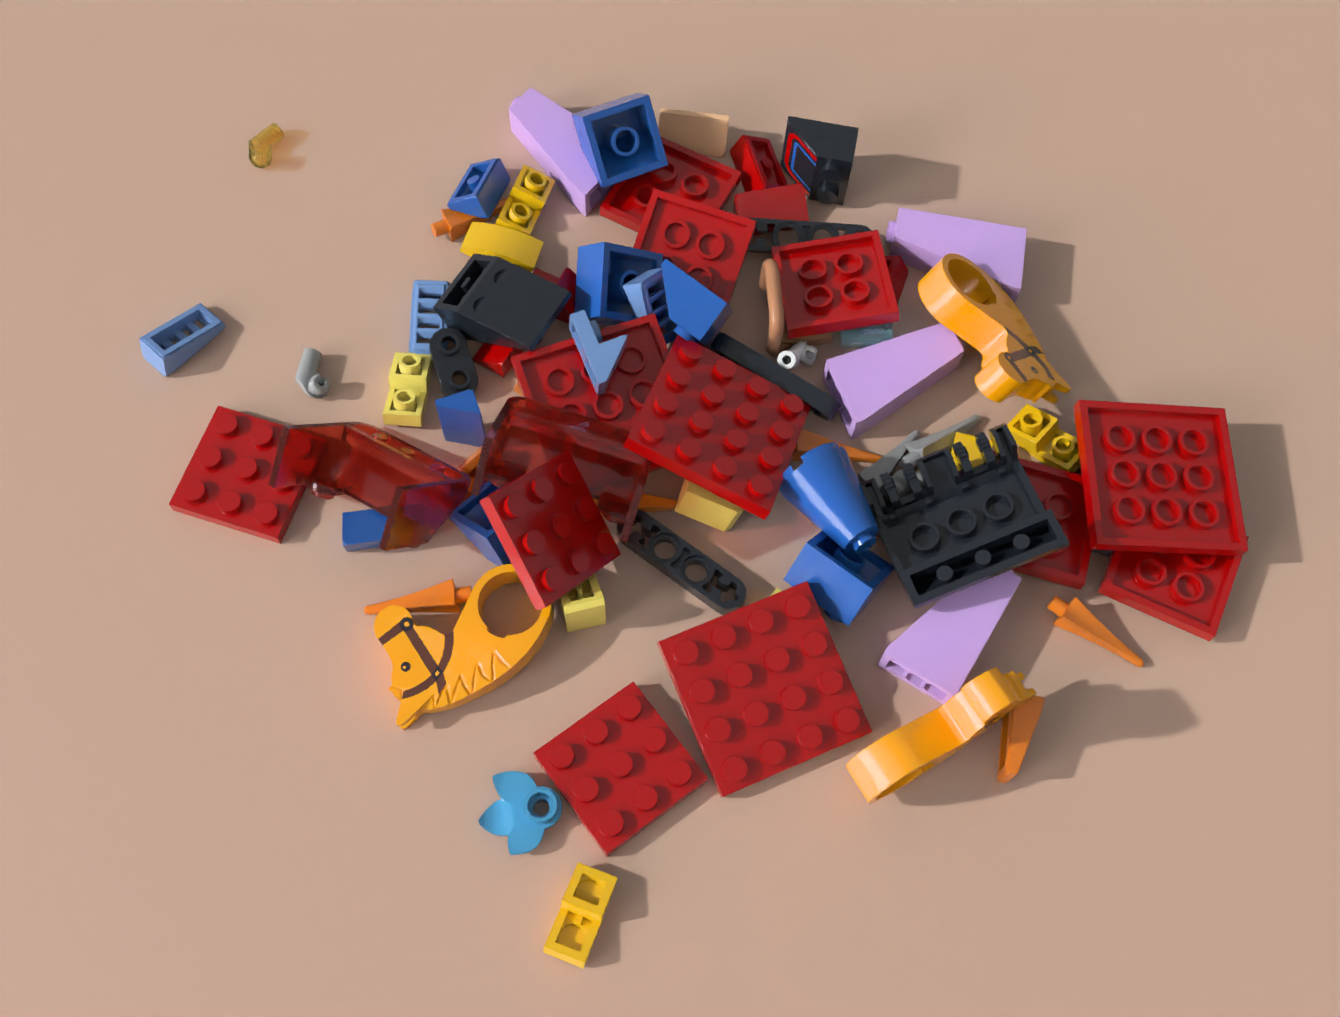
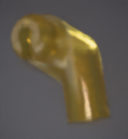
M271 123L249 140L248 157L251 164L255 167L266 168L271 164L272 146L284 137L283 131L276 123Z

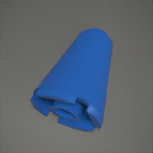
M835 442L820 445L801 456L804 463L795 471L791 465L784 471L782 475L784 478L779 489L782 496L846 552L856 551V553H862L876 543L877 539L875 536L878 534L879 528L849 455L842 445L839 447Z

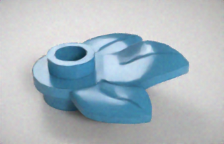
M518 771L498 773L492 778L495 789L501 799L495 801L486 809L479 818V825L493 835L508 836V849L511 855L531 852L541 843L545 829L554 826L559 821L562 815V801L553 789L544 786L537 787L533 779L526 773ZM539 802H545L550 806L548 813L543 816L534 813V807Z

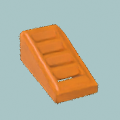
M1033 696L1002 717L997 770L998 782L1007 783L1019 772L1045 701L1044 697Z

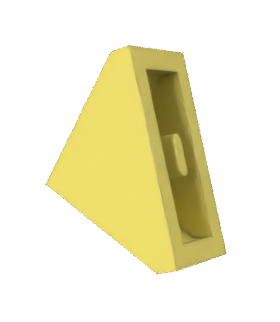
M684 479L674 511L725 532L733 527L744 509Z
M595 573L559 598L567 633L606 624L605 601Z

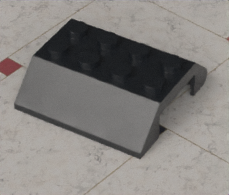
M1005 423L988 430L997 455H994L984 432L975 435L976 446L984 461L981 465L972 468L968 451L961 442L952 444L955 457L961 469L959 471L947 447L916 460L918 470L924 482L923 486L920 485L912 464L909 462L902 465L903 476L912 492L909 495L901 498L898 497L895 482L888 472L879 475L888 497L887 501H884L875 478L860 483L879 528V536L903 589L915 609L1069 546V541L1052 509L1045 510L1018 459L1017 443Z

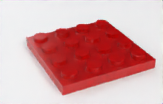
M655 313L600 329L602 335V342L600 343L625 334L628 335L625 350L605 393L598 396L573 338L511 356V363L545 461L561 452L569 450L590 492L603 488V484L613 485L663 468L623 447L669 353Z
M677 335L623 447L765 520L774 505L784 478L782 475L788 468L810 406L805 404L797 395L790 394L778 385L694 341H686L680 335Z
M1079 400L1073 406L1090 547L1092 550L1242 556L1249 551L1225 408Z
M807 581L657 643L720 797H725L872 733V729Z

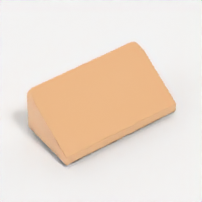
M660 108L658 129L661 137L704 156L720 158L725 156L729 124L728 115Z

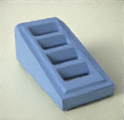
M662 268L647 270L622 285L635 317L640 318L653 313L656 316L659 315L661 319L658 321L660 329L664 327L666 334L663 335L666 345L675 340L678 334L673 330L677 324L669 319ZM654 302L655 308L652 309L651 303Z
M415 280L413 282L409 353L430 355V343H419V339H431L436 331L448 328L438 314L422 313V311H435L433 307L450 286L449 282ZM421 325H434L440 327L439 329L421 328ZM448 341L443 342L441 345L447 350Z
M199 303L140 337L142 355L147 362L166 377L181 367L223 331L225 324L204 305ZM198 320L205 327L200 329L194 323ZM187 330L191 335L187 336L183 332Z

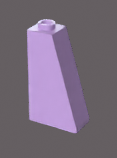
M530 87L522 96L516 97L510 105L511 131L550 178L556 180V185L577 210L584 216H587L610 192L614 184L604 188L600 186L582 151L572 113Z
M900 207L896 220H889L885 242L891 243L889 256L900 255L905 264L928 273L946 254H959L972 261L992 277L1014 303L1021 290L1027 228Z
M939 323L827 359L822 379L830 396L841 404L838 413L850 439L858 438L956 370L964 353V342L962 338Z
M1009 570L940 599L886 648L877 666L944 705L959 692L1022 578L1014 574L1013 570Z

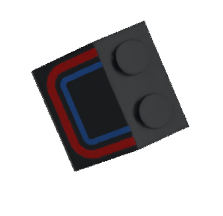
M788 116L780 166L795 184H803L805 195L808 199L820 201L824 204L843 205L853 165L859 128Z

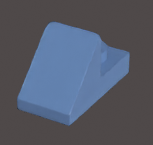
M585 310L570 314L569 329L598 396L604 394L625 350L628 335L625 334L600 343L602 342V335L595 320L589 321Z

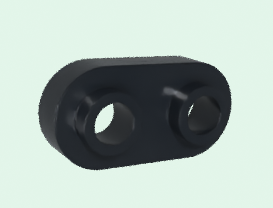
M442 328L436 331L430 339L429 353L441 392L446 397L473 389L475 394L478 376L464 335L453 328ZM445 341H451L455 344V348L446 350L441 344ZM456 375H461L466 379V382L458 385L453 382L452 378Z

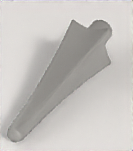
M973 415L947 429L906 443L905 446L909 454L901 458V465L910 462L913 468L917 467V459L945 447L950 449L956 432L966 434L980 422L981 417Z
M913 431L894 449L858 473L859 482L862 483L875 478L881 491L882 482L879 475L886 472L889 475L892 474L901 458L908 451L905 444L917 440L920 436L919 431Z

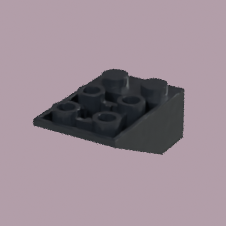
M473 254L434 305L433 309L448 328L460 331L467 340L533 351L536 345L541 342L544 334L556 317L561 314L572 293L500 257Z

